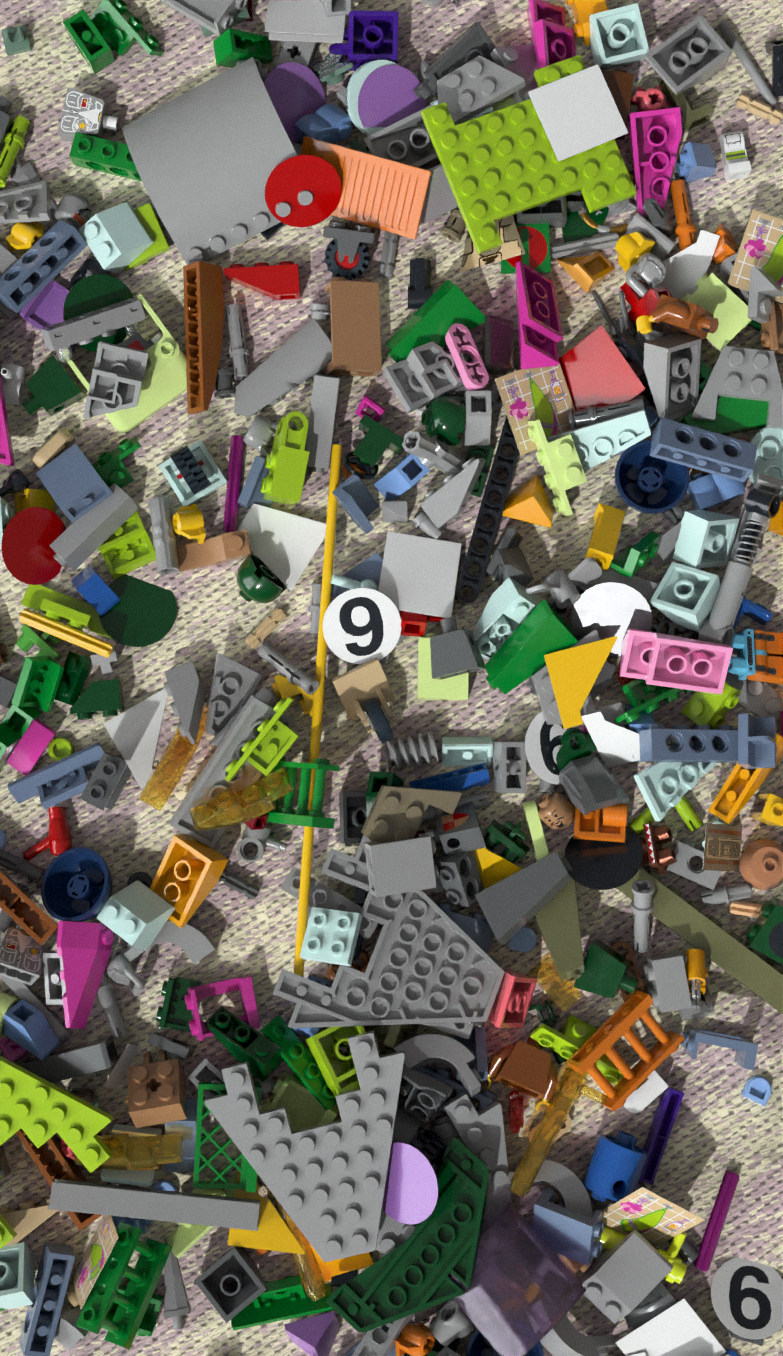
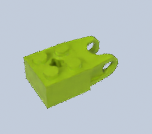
M299 411L287 414L278 422L271 454L267 453L265 468H268L267 477L262 479L260 492L263 493L264 500L288 505L296 504L301 500L309 451H304L308 432V419ZM289 421L296 425V431L289 427Z
M363 1026L329 1027L306 1039L319 1069L334 1096L338 1093L360 1087L348 1037L366 1033ZM339 1046L346 1047L345 1057L339 1053Z

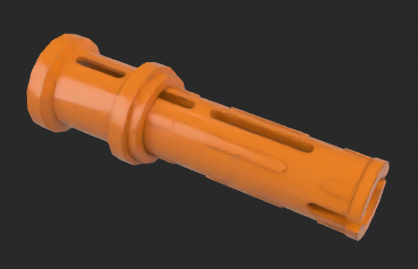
M682 179L670 183L677 224L674 233L678 237L680 248L678 253L696 243L695 233L697 232L696 226L691 221L685 180Z

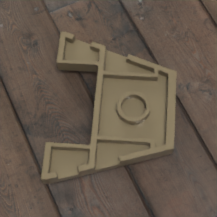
M382 785L361 833L370 841L377 843L414 838L429 805L453 815L462 793L452 790L444 791Z

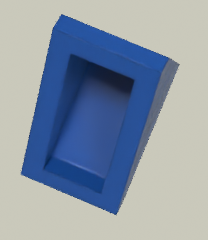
M91 565L87 566L71 580L79 593L101 616L120 601V598Z

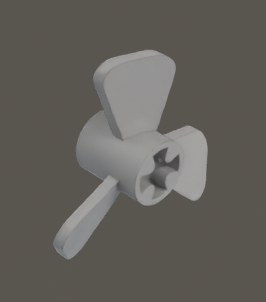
M588 557L569 574L565 569L558 570L549 575L544 580V584L525 590L528 594L549 591L552 597L548 603L553 608L557 605L559 609H564L573 605L581 598L576 586L599 578L602 575V569L595 558Z

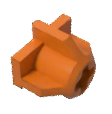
M722 223L713 232V234L720 236L711 260L714 264L718 265L726 258L736 254V251L739 249L733 234Z
M420 1321L417 1324L408 1323L402 1330L401 1336L395 1340L396 1356H403L405 1353L412 1356H425L428 1354L435 1342L434 1335L429 1327Z

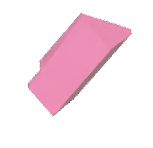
M629 628L622 640L620 676L644 679L646 684L722 694L733 647Z

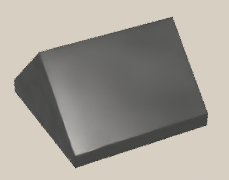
M367 791L339 792L340 843L361 842L364 835L361 833V830L367 819Z

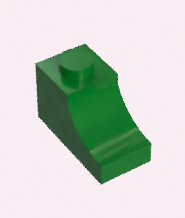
M228 28L213 41L216 65L232 68L236 66L237 61L248 60L251 57L258 59L261 64L270 63L273 61L271 43L268 40L269 37Z

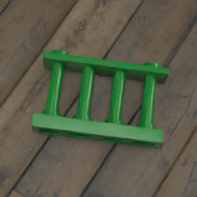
M282 757L273 769L270 807L267 806V811H264L268 815L266 822L334 829L335 818L324 817L325 812H322L326 770L339 771L340 766L329 765L330 760L314 758V763L287 762V757ZM286 767L284 806L280 808L283 769ZM297 768H300L298 808L294 809ZM315 769L312 811H309L311 771Z
M120 1222L116 1230L119 1238L88 1295L75 1326L95 1334H99L101 1328L108 1331L104 1340L130 1350L172 1247L149 1238L144 1243L139 1240L142 1229ZM135 1250L141 1254L135 1268H132L128 1264ZM123 1276L130 1279L124 1294L117 1291ZM112 1301L119 1305L113 1320L106 1317Z

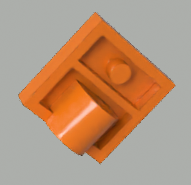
M620 803L591 811L586 815L576 807L574 839L625 843L627 803Z

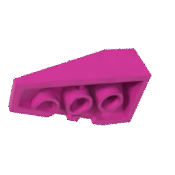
M680 107L629 114V137L634 184L637 193L636 203L637 212L640 215H647L642 207L646 198H655L662 209L665 207L682 136Z
M58 921L57 955L62 956L64 970L59 972L60 980H64L66 992L62 997L66 1028L85 1029L114 940L113 931L104 924Z

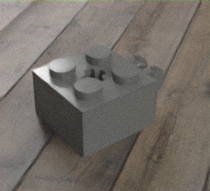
M581 190L515 214V223H549V228H565L567 212L583 211L585 209L584 202L566 201V197L582 196Z

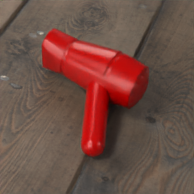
M65 807L48 808L50 820L49 834L23 853L25 860H31L48 847H50V852L54 856H59L61 853L72 849V837L68 820L66 819Z

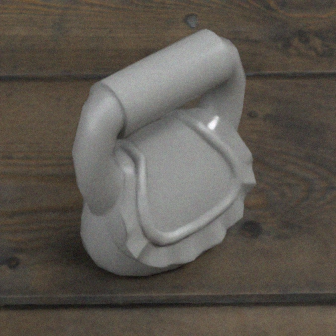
M644 253L640 256L637 263L628 269L626 283L642 298L649 290L633 274L637 273V276L646 285L651 286V288H659L668 274L667 267L657 256L651 253Z
M256 415L243 441L246 445L255 448L261 455L266 457L267 453L271 454V452L266 450V447L275 434L278 422L270 421L263 415Z
M123 955L117 956L108 965V977H111L116 983L124 984L133 995H141L145 983L135 974L134 969Z

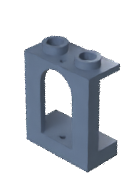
M689 1026L688 1032H683L684 1040L681 1042V1047L685 1048L684 1052L691 1058L696 1059L699 1042L736 1049L734 1062L742 1068L754 1070L758 1044L751 1039Z

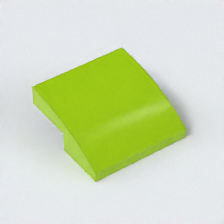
M150 203L135 209L134 212L154 243L125 268V271L148 262V259L170 250Z
M138 511L128 518L99 547V551L103 555L113 579L156 560L155 548Z

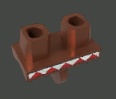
M650 822L643 824L645 839H640L643 847L642 864L647 865L650 863L651 867L657 868L659 875L667 873L666 866L677 862L675 851L671 846L662 848L663 843L672 841V831L667 825L654 827Z

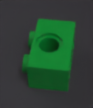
M84 9L63 22L68 36L94 74L115 62L110 47Z

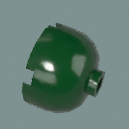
M442 395L435 398L428 405L427 409L423 410L421 423L425 425V431L429 437L432 438L434 435H437V439L441 442H446L449 446H456L461 439L456 438L458 432L463 433L466 420L465 404H460V400L463 399L462 397Z
M249 555L238 568L236 578L237 584L241 589L239 593L248 602L252 600L265 604L272 602L287 588L279 578L275 579L274 574L256 555Z

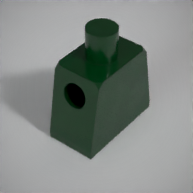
M52 355L26 383L33 396L22 403V405L31 416L42 407L52 416L86 396Z
M596 939L591 943L585 957V972L581 973V977L576 979L573 987L608 998H615L620 988L634 994L640 980L627 974L631 964L628 959Z

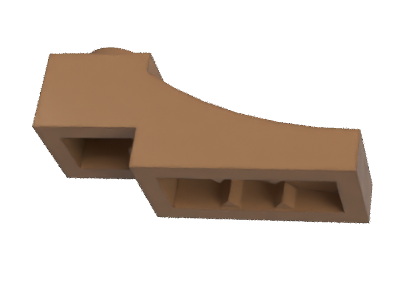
M246 529L206 539L203 544L195 542L176 547L179 572L228 563V561L247 558L249 555L252 556Z

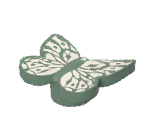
M329 53L325 57V61L316 62L312 65V71L315 75H319L321 82L326 81L328 85H335L345 79L344 72L353 68L354 65L353 62L343 63V55Z

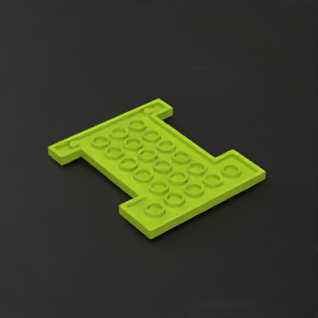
M577 55L540 68L533 75L538 87L582 71L586 67L581 55ZM531 99L458 125L454 124L446 102L424 109L421 112L422 119L478 255L500 247L503 244L495 225V221L579 190H581L590 213L630 199L637 194L615 139L558 161Z

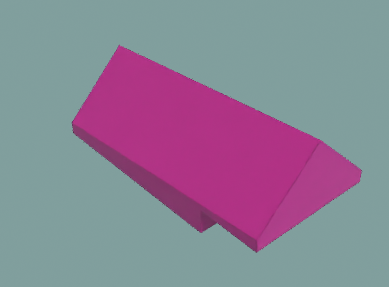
M529 0L527 17L537 68L540 69L575 57L574 29L565 27L564 8L542 0Z
M519 261L516 263L515 287L521 369L557 366L560 362L556 344L564 338L554 282Z

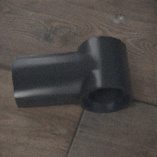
M425 258L410 260L408 309H419L433 295L431 260Z

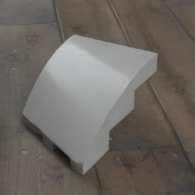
M99 341L83 418L88 419L105 413L108 414L122 409L137 407L150 352Z
M433 341L413 348L406 360L387 366L383 371L407 414L430 404L437 397L450 394L464 385L452 355L447 354L443 348Z

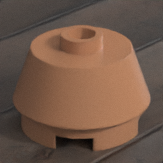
M761 839L750 843L743 850L739 862L740 872L744 880L752 887L760 890H770L780 886L783 883V847L777 842L768 839Z

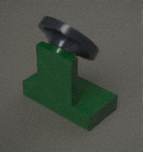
M364 414L359 422L358 429L366 435L355 451L347 454L344 464L351 474L355 473L360 479L369 480L373 479L378 473L379 467L377 462L387 448L399 456L404 450L402 446L404 439ZM350 464L355 465L358 469L364 471L366 474H362L351 467ZM370 466L374 468V473H371Z

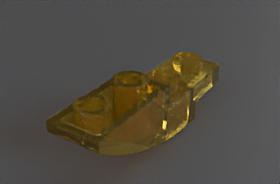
M201 716L195 744H191L187 736L182 737L177 727L138 800L159 811L162 810L200 743V739L205 732L206 718Z
M282 767L240 791L235 786H232L190 809L194 828L199 831L236 825L275 809L274 800L293 791L288 772Z
M128 1133L99 1136L113 1153L110 1158L98 1167L101 1169L151 1170L159 1169V1164L182 1162L183 1137L181 1133L130 1138ZM75 1155V1164L84 1166Z

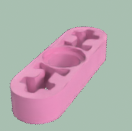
M453 324L445 335V341L462 381L469 391H482L489 381V375L469 329L463 324ZM461 354L470 355L473 362L464 361Z

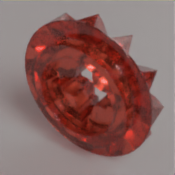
M511 1091L508 1102L509 1127L512 1133H519L520 1128H523L524 1121L523 1097L519 1096V1091Z

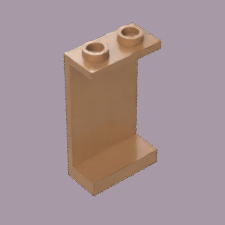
M344 277L333 278L325 286V292H330L332 361L327 365V375L377 376L382 371L379 283L371 282L370 279L347 281V278Z

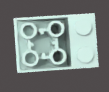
M510 577L491 595L472 632L481 656L487 660L492 658L543 600L535 593L528 594L525 590L527 589Z

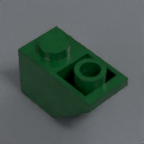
M119 679L93 681L70 708V714L77 716L78 720L93 719V714H103L104 718L118 716V712L124 711L122 681Z

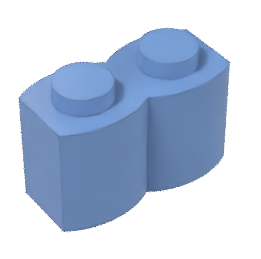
M334 103L322 106L314 114L305 115L294 124L296 139L303 143L304 136L329 143L339 142L353 132L350 116Z
M703 472L689 478L691 482L687 489L695 510L710 509L746 492L743 483L715 474L705 476Z

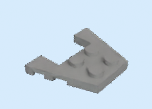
M723 346L691 415V419L714 422L717 397L721 396L768 402L766 428L783 429V388L774 351Z
M593 630L570 648L599 641L600 638L597 630ZM546 665L532 675L531 678L547 725H562ZM590 693L588 694L580 710L581 717L601 712L605 721L615 725L628 724L626 720L618 724L615 720L624 714L621 702L596 710Z

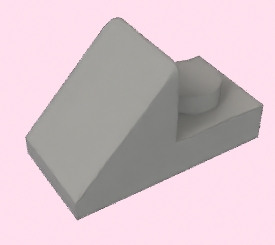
M751 267L748 318L759 323L769 322V314L772 310L770 297L783 296V288L767 272L757 267Z

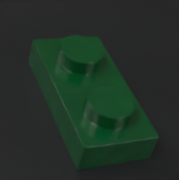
M71 651L68 652L55 700L73 706L79 698L92 664L90 658Z

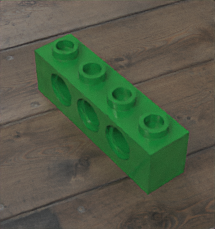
M75 132L69 154L74 166L142 182L127 144Z

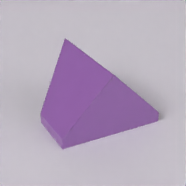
M335 1311L284 1325L290 1340L310 1356H328L340 1328Z

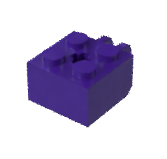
M354 10L349 12V29L344 28L343 40H348V43H333L329 46V52L336 55H348V63L353 62L354 65L349 71H356L363 64L375 60H388L398 64V11Z

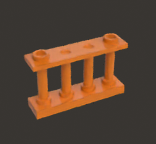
M638 990L566 1061L573 1070L583 1075L585 1072L590 1074L606 1094L600 1101V1104L613 1112L625 1104L626 1099L668 1055L674 1053L678 1049L679 1044L684 1040L680 1034L672 1031L666 1033L649 1012V1007L653 1004L651 996ZM639 1018H642L659 1040L649 1051L631 1029L632 1025ZM621 1036L626 1038L642 1058L632 1069L614 1048V1043ZM603 1054L609 1057L625 1077L614 1087L596 1066V1061Z

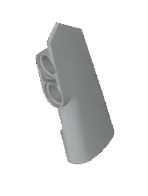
M315 319L309 321L236 386L234 413L246 417H251L257 412L264 413L265 408L271 404L273 406L286 398V394L291 391L295 392L299 388L298 385L327 367L332 361V343Z

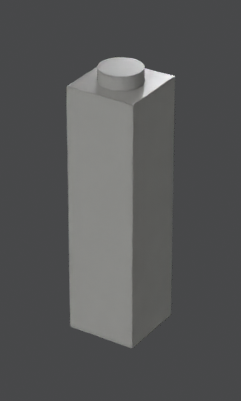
M114 483L109 487L113 494L72 523L49 545L56 553L53 556L54 559L61 566L65 567L68 565L75 571L139 509L131 497Z

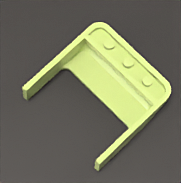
M139 294L137 298L141 300L142 307L163 336L160 341L145 350L150 353L138 406L108 414L105 413L115 429L120 432L132 430L187 391L186 356L142 294ZM64 349L60 350L59 352L89 392L90 384Z

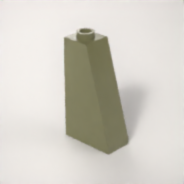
M572 878L534 916L561 981L565 979L573 981L581 977V973L585 972L575 880Z

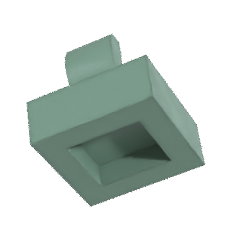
M26 25L2 29L4 45L8 56L32 51Z

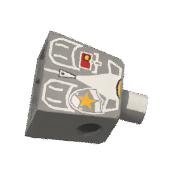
M67 87L58 134L62 141L73 142L75 132L103 139L105 130L118 132L120 117L108 115L109 108L104 100Z
M17 924L16 928L9 927L0 938V976L32 986L41 976L42 946Z

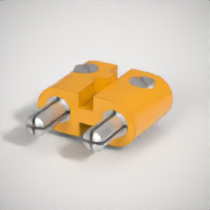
M689 949L685 952V971L689 993L692 995V1008L696 1009L695 999L697 996V1009H700L701 995L706 992L708 968H705V952L701 949Z

